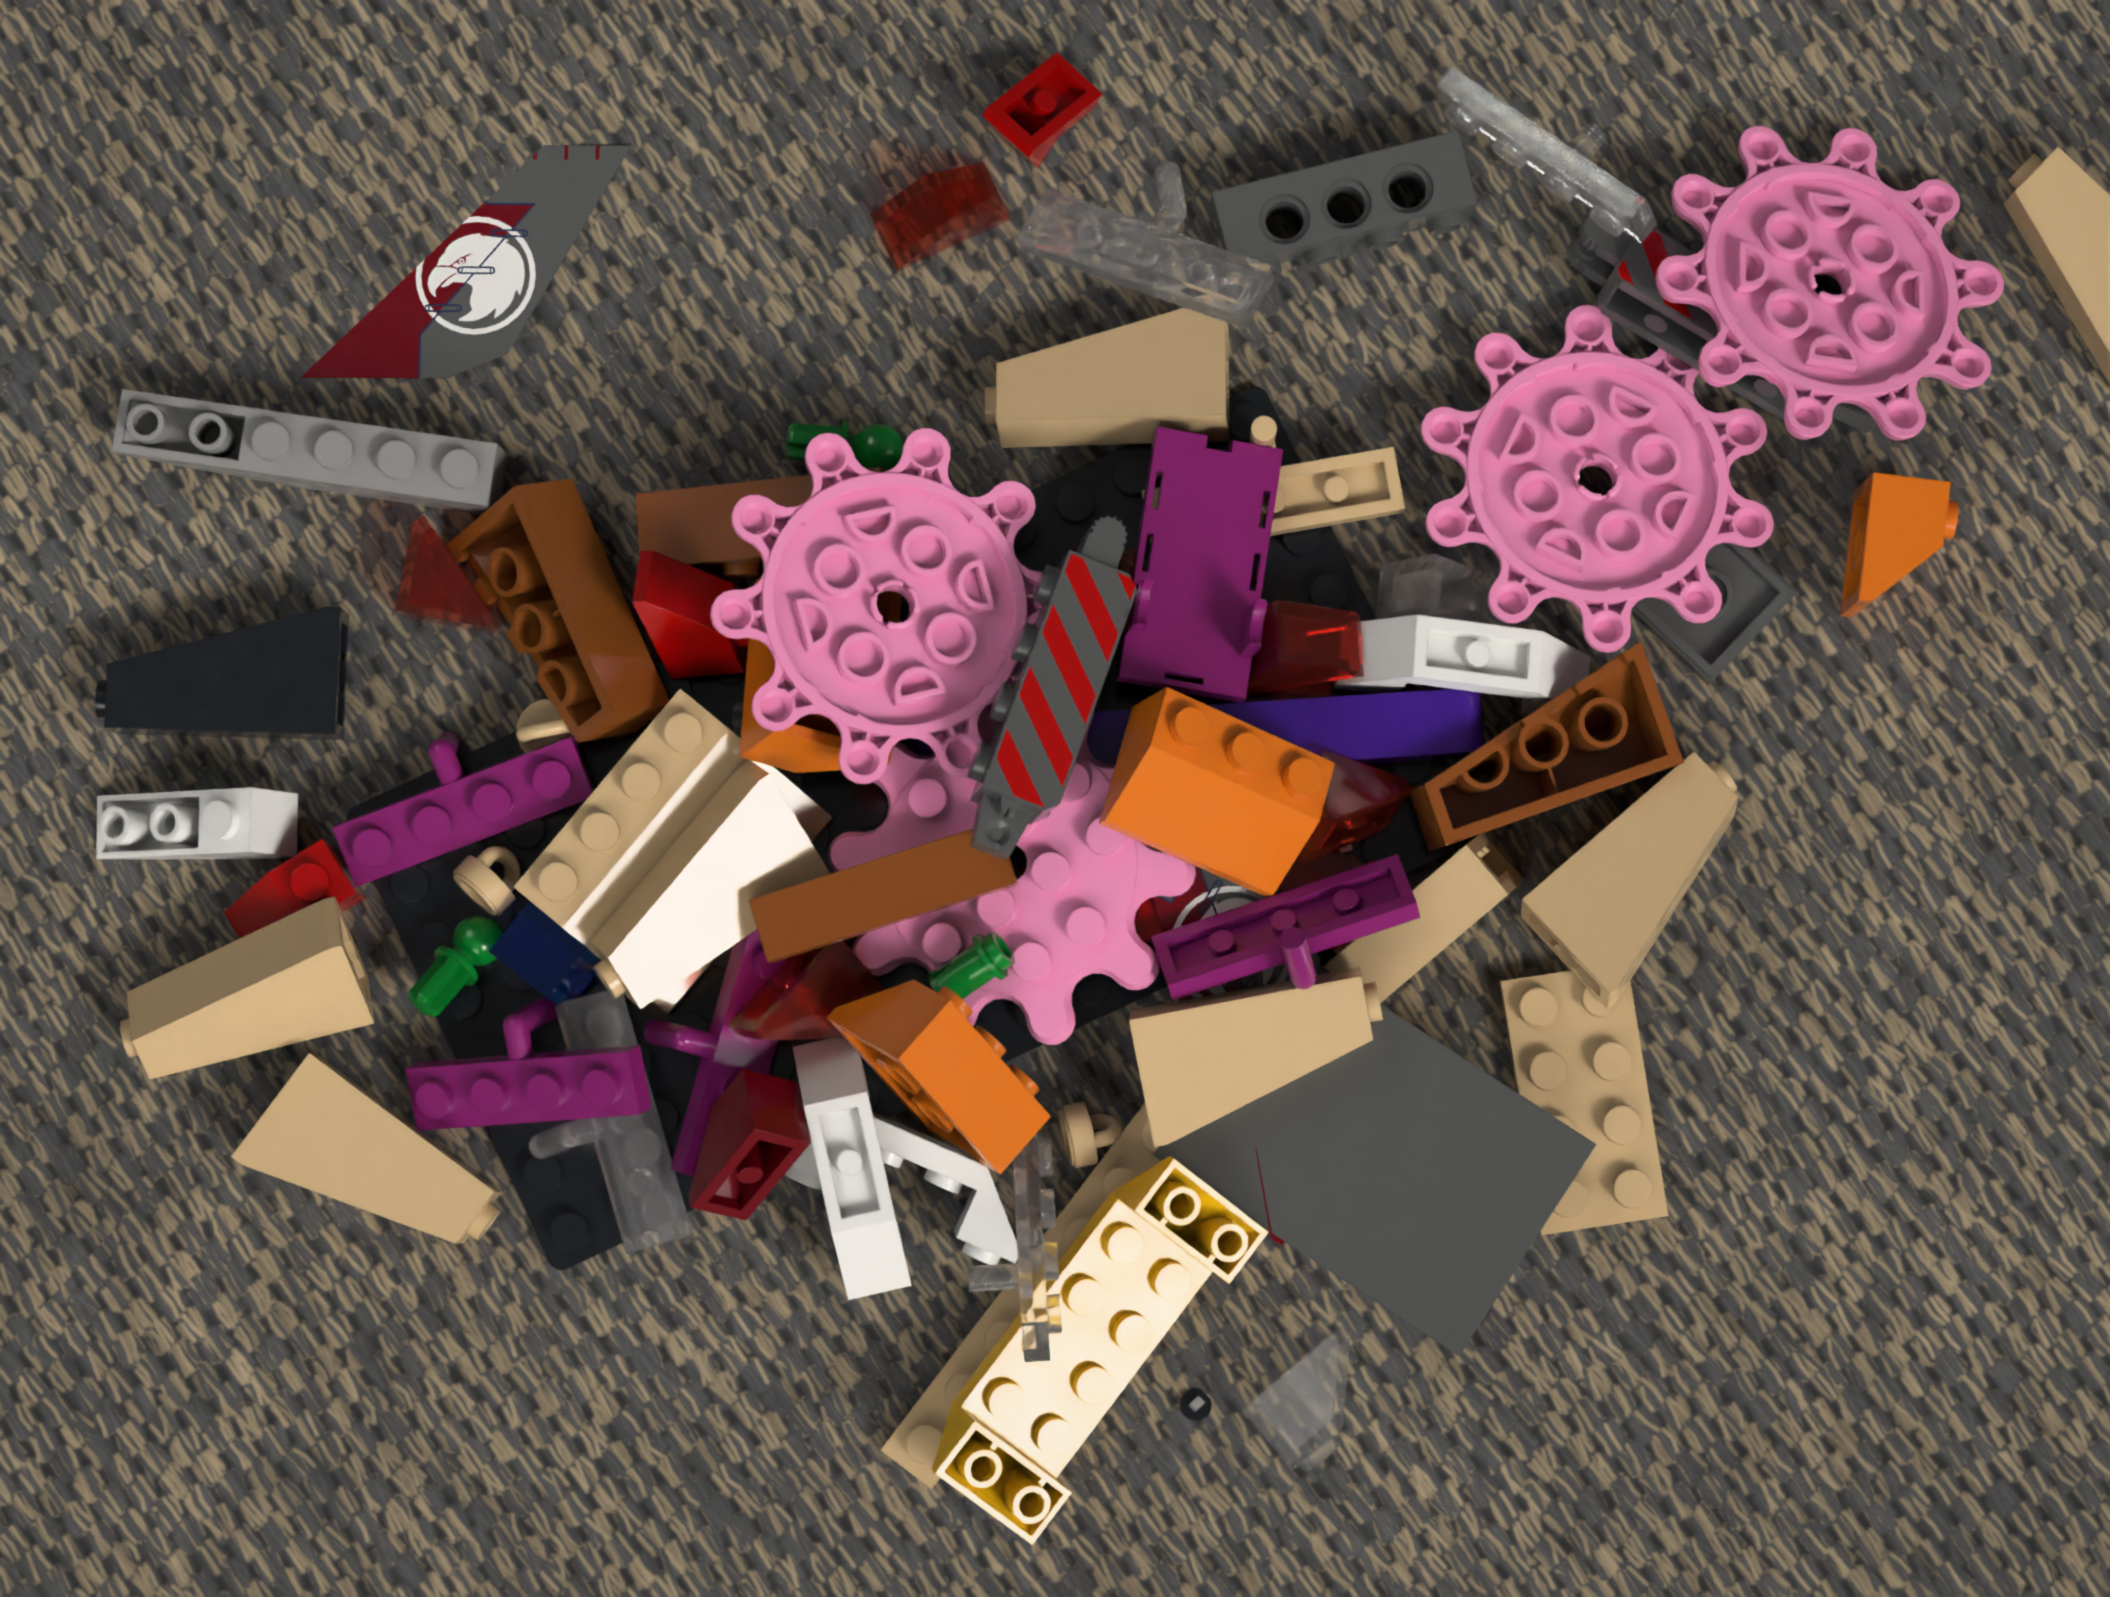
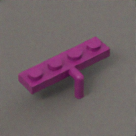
M452 731L441 733L431 742L428 748V755L440 785L343 821L332 827L355 887L587 800L595 790L575 737L573 735L567 736L464 775L456 755L462 745L459 735Z
M1398 854L1151 936L1172 1001L1284 963L1292 984L1296 988L1304 990L1312 987L1316 981V971L1311 954L1418 919L1420 914Z
M757 929L732 947L709 1032L660 1019H652L644 1027L643 1034L648 1043L702 1057L670 1170L694 1176L711 1107L743 1068L769 1075L802 954L774 963H768Z
M543 997L509 1014L504 1019L503 1032L508 1055L418 1062L405 1069L417 1131L640 1115L652 1108L640 1045L534 1053L530 1033L554 1021L558 1016V1006L551 998Z

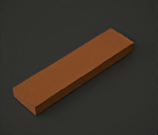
M972 828L749 899V903L767 962L774 963L1016 886L1018 882L1010 856L1003 860L970 847Z

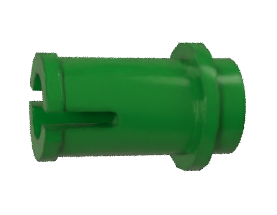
M992 931L986 936L979 933L972 937L973 945L939 969L928 974L930 977L929 982L936 992L945 986L964 999L994 977L1000 980L1008 976L1007 969L1015 964L1014 956L1007 944L996 932Z

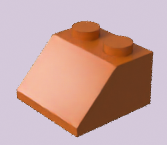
M1873 472L1854 491L1840 616L1854 617L1942 548L1945 539H1953L1957 527L1959 506L1958 501L1949 500L1951 482Z

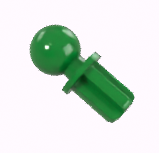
M845 420L842 422V427L793 423L788 429L786 453L787 457L792 461L805 462V450L810 441L819 434L832 433L841 436L848 442L861 466L866 469L881 467L889 471L898 464L904 445L900 434L894 428L881 423L869 425L858 434H849V421Z
M482 915L465 918L454 930L452 937L453 949L447 946H439L434 951L435 962L408 993L409 1001L420 1013L425 1016H438L464 985L473 986L478 981V974L473 966L487 965L500 955L504 944V937L501 928L494 920Z

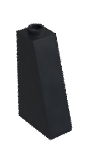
M324 607L107 664L106 680H99L96 687L95 707L97 717L105 718L104 728L115 734L344 741L349 614L341 607Z

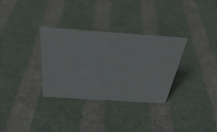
M1319 966L1318 975L1330 973V971L1324 968L1323 966ZM1381 1005L1383 1020L1371 1022L1372 1041L1168 1145L1157 1148L1154 1156L1160 1160L1171 1156L1253 1221L1269 1231L1257 1161L1258 1155L1270 1225L1274 1235L1448 1350L1460 1356L1597 1144Z

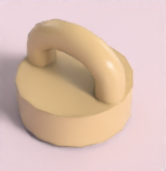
M542 699L530 704L521 713L517 722L516 737L524 752L573 735L549 699Z
M492 846L485 849L477 858L468 855L453 871V878L477 905L493 916H500L515 900L512 891L515 889L514 885L520 880V865L516 856L506 847ZM495 862L501 863L504 867L505 875L502 880L490 869Z
M1084 1101L1062 1105L1058 1111L1065 1152L1069 1164L1075 1169L1097 1164V1148L1113 1144L1122 1134L1121 1123L1115 1117L1106 1114L1089 1115Z

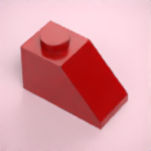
M654 550L640 551L632 603L670 678L678 679L744 673L749 638L732 639L721 635L712 625L710 618L711 606L715 599L723 592L736 590L733 583Z
M320 839L268 872L225 910L224 914L239 938H242L323 899L336 897L341 912L344 913L366 899V896L359 886L355 887L349 869L334 845L324 839Z

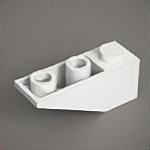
M246 787L97 796L96 859H267L294 857L297 855L298 793Z

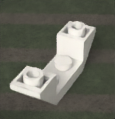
M1418 614L1341 624L1338 629L1334 689L1372 694L1400 692L1407 683L1522 698L1521 713L1530 714L1588 676L1590 656L1544 631Z
M843 1036L794 1046L793 1052L804 1111L848 1300L912 1286L888 1185L861 1056Z
M873 1112L885 1164L900 1168L903 1159L927 1168L924 1179L938 1187L959 1194L963 1184L972 1188L954 1229L956 1238L965 1241L962 1252L997 1267L1000 1258L1016 1263L1021 1251L988 1167L947 1143ZM811 1142L785 1175L801 1184L820 1190L821 1183Z

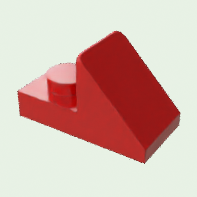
M1056 52L990 104L982 116L996 132L1037 168L1043 162L1058 137L1092 111L1103 93Z

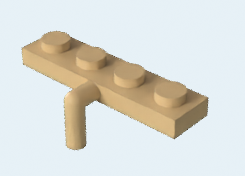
M1268 416L1256 418L1251 425L1249 443L1276 448L1277 425L1275 421ZM1394 447L1281 466L1270 536L1404 513L1405 505ZM1160 487L1154 488L1153 509L1157 508ZM1142 490V499H1144L1145 490ZM1263 496L1259 528H1262L1266 502L1265 496Z

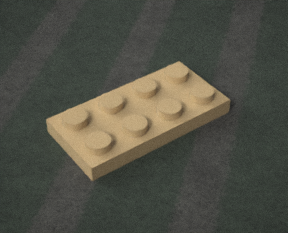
M1571 970L1500 981V992L1516 1092L1597 1144L1541 1229L1539 1235L1669 1216L1631 981L1618 1001L1609 1009L1594 996Z

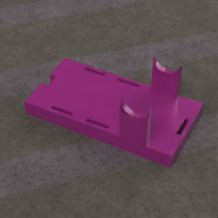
M1157 427L1153 435L1131 577L1136 586L1137 593L1123 629L1115 681L1159 689L1168 687L1177 692L1242 703L1246 699L1252 657L1262 647V628L1268 603L1266 602L1267 600L1261 599L1283 449L1233 440L1229 445L1228 452L1206 448L1208 435ZM1156 477H1161L1157 508L1153 509L1152 501ZM1263 496H1265L1266 502L1262 528H1259ZM1152 538L1146 572L1142 571L1146 540ZM1254 558H1256L1257 562L1255 568L1253 588L1252 590H1249ZM1167 674L1201 681L1197 684L1164 677Z

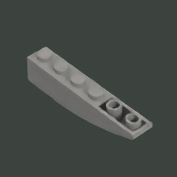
M122 389L111 450L115 454L258 481L480 515L502 497L509 456L498 443Z

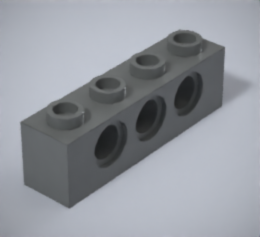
M1457 130L1213 191L1210 205L1229 276L1244 273L1245 281H1257L1281 273V263L1305 258L1307 266L1322 265L1343 257L1342 248L1366 242L1369 251L1386 249L1404 242L1403 233L1425 227L1428 228L1429 235H1441L1456 231L1466 225L1465 217L1473 216L1477 206V199L1459 131ZM1398 182H1410L1420 189L1423 201L1413 208H1402L1391 200L1388 190ZM1338 197H1348L1359 204L1362 216L1352 223H1340L1330 216L1327 205ZM1286 212L1297 218L1301 230L1292 238L1280 239L1268 231L1265 222L1275 213Z

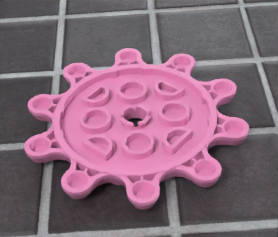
M1752 126L1744 131L1738 143V156L1746 175V180L1736 187H1723L1698 174H1687L1681 176L1673 185L1671 198L1674 212L1700 234L1704 246L1697 254L1670 256L1660 263L1656 270V288L1658 293L1668 302L1697 306L1707 312L1714 320L1718 334L1702 348L1698 359L1699 371L1703 380L1709 385L1724 387L1739 381L1743 376L1756 375L1776 385L1785 400V427L1793 437L1808 440L1821 436L1828 430L1832 422L1835 406L1841 403H1848L1866 410L1875 420L1881 432L1889 439L1896 441L1906 440L1919 434L1926 422V414L1916 391L1920 378L1933 377L1955 388L1967 390L1982 385L1990 376L1992 370L1990 358L1983 349L1970 342L1962 334L1958 326V314L1964 308L1983 307L1998 300L2004 290V280L2001 273L1987 262L1978 260L1967 261L1957 258L1945 247L1941 237L1942 228L1954 218L1960 208V199L1956 190L1947 182L1939 179L1926 180L1916 188L1908 191H1897L1890 188L1880 180L1876 173L1877 147L1873 139L1866 132L1856 128L1840 130L1832 139L1828 157L1821 162L1807 163L1795 158L1787 150L1778 133L1768 127ZM1814 275H1828L1834 278L1841 286L1842 294L1832 295L1825 291H1821L1818 294L1815 291L1817 283Z
M1582 305L1569 313L1564 326V346L1558 354L1550 358L1530 356L1523 351L1512 337L1503 333H1490L1483 336L1476 345L1474 361L1479 371L1489 383L1490 397L1488 402L1481 409L1472 412L1459 411L1450 407H1439L1426 414L1421 424L1423 441L1432 451L1448 456L1461 466L1465 474V484L1461 492L1453 498L1442 500L1433 505L1427 514L1425 524L1431 539L1441 546L1455 547L1465 543H1478L1487 546L1497 555L1500 562V572L1488 593V606L1491 613L1498 620L1505 623H1518L1528 618L1535 607L1544 599L1551 597L1564 599L1573 604L1580 612L1582 631L1587 643L1597 651L1610 653L1618 651L1628 641L1631 633L1630 615L1632 608L1644 598L1653 597L1665 601L1684 620L1691 623H1706L1718 614L1722 605V595L1718 586L1709 577L1705 567V558L1708 551L1713 546L1721 543L1751 548L1761 546L1770 538L1774 530V520L1771 512L1764 505L1745 499L1737 494L1731 486L1729 479V470L1732 463L1741 456L1754 453L1764 444L1767 437V427L1765 421L1758 413L1747 408L1734 409L1723 413L1706 410L1698 403L1693 390L1695 378L1700 371L1661 348H1658L1650 357L1643 359L1630 358L1622 354L1613 341L1610 318L1603 315L1597 306ZM1591 466L1603 469L1611 478L1612 489L1604 496L1601 493H1593L1578 483L1580 470Z
M921 428L913 431L904 442L898 464L885 472H873L861 466L855 458L852 448L841 436L832 433L819 434L810 441L805 450V463L812 477L813 484L811 496L806 502L796 507H785L761 495H748L741 498L734 506L731 513V525L735 533L742 540L753 545L759 551L763 560V574L760 581L750 588L729 590L719 595L711 606L710 618L712 625L718 633L727 638L759 640L768 647L773 655L775 664L773 675L768 682L758 689L752 699V715L756 722L764 729L775 732L784 731L808 714H819L829 718L836 724L840 732L841 746L838 754V765L842 774L848 780L856 784L875 782L886 769L892 747L900 740L908 738L919 739L927 743L935 752L943 770L950 775L960 778L967 777L974 754L982 741L977 726L979 714L984 707L994 702L1003 681L1013 685L1020 666V662L1011 659L1014 645L1024 623L1033 625L1042 606L1041 603L1032 600L1042 572L1032 571L1023 566L1015 556L1013 547L1014 539L1019 529L1025 526L1034 515L1036 507L1034 496L1029 488L1016 481H1004L995 486L989 493L980 497H969L961 494L953 487L948 476L950 461L949 443L940 432L931 428ZM884 591H894L901 594L909 605L907 620L899 623L884 622L883 616L877 608V595Z
M993 703L983 708L977 722L978 733L982 741L990 744L999 723L989 718ZM1093 712L1060 804L1051 810L1047 818L1031 825L1028 824L1016 846H1019L1024 851L1027 858V868L1024 874L1017 879L1018 885L859 935L852 947V957L855 965L862 972L870 976L885 975L898 966L907 963L919 964L930 973L973 945L972 937L976 934L981 933L986 936L994 931L1011 950L1015 964L1007 969L1008 976L1000 980L994 977L963 999L973 1011L967 1020L974 1027L978 1014L986 1004L998 999L1010 1000L1022 1009L1026 1017L1027 1027L1031 1035L1038 1042L1047 1045H1057L1066 1041L1074 1031L1076 1020L1072 1006V993L1076 984L1083 977L1091 974H1104L1111 977L1120 986L1128 990L1137 991L1148 988L1155 982L1159 974L1160 963L1154 950L1143 942L1136 932L1134 923L1136 912L1141 904L1149 898L1157 896L1174 897L1187 892L1194 884L1196 868L1190 863L1099 824L1115 765L1104 764L1096 760L1089 750L1087 739L1088 731L1093 722ZM897 742L891 749L890 764L886 766L884 773L874 782L887 796L889 804L887 817L882 825L875 830L868 832H846L834 839L828 851V861L833 872L972 829L978 804L970 801L977 781L968 777L960 778L950 775L943 770L935 753L932 755H919L912 752L904 744Z

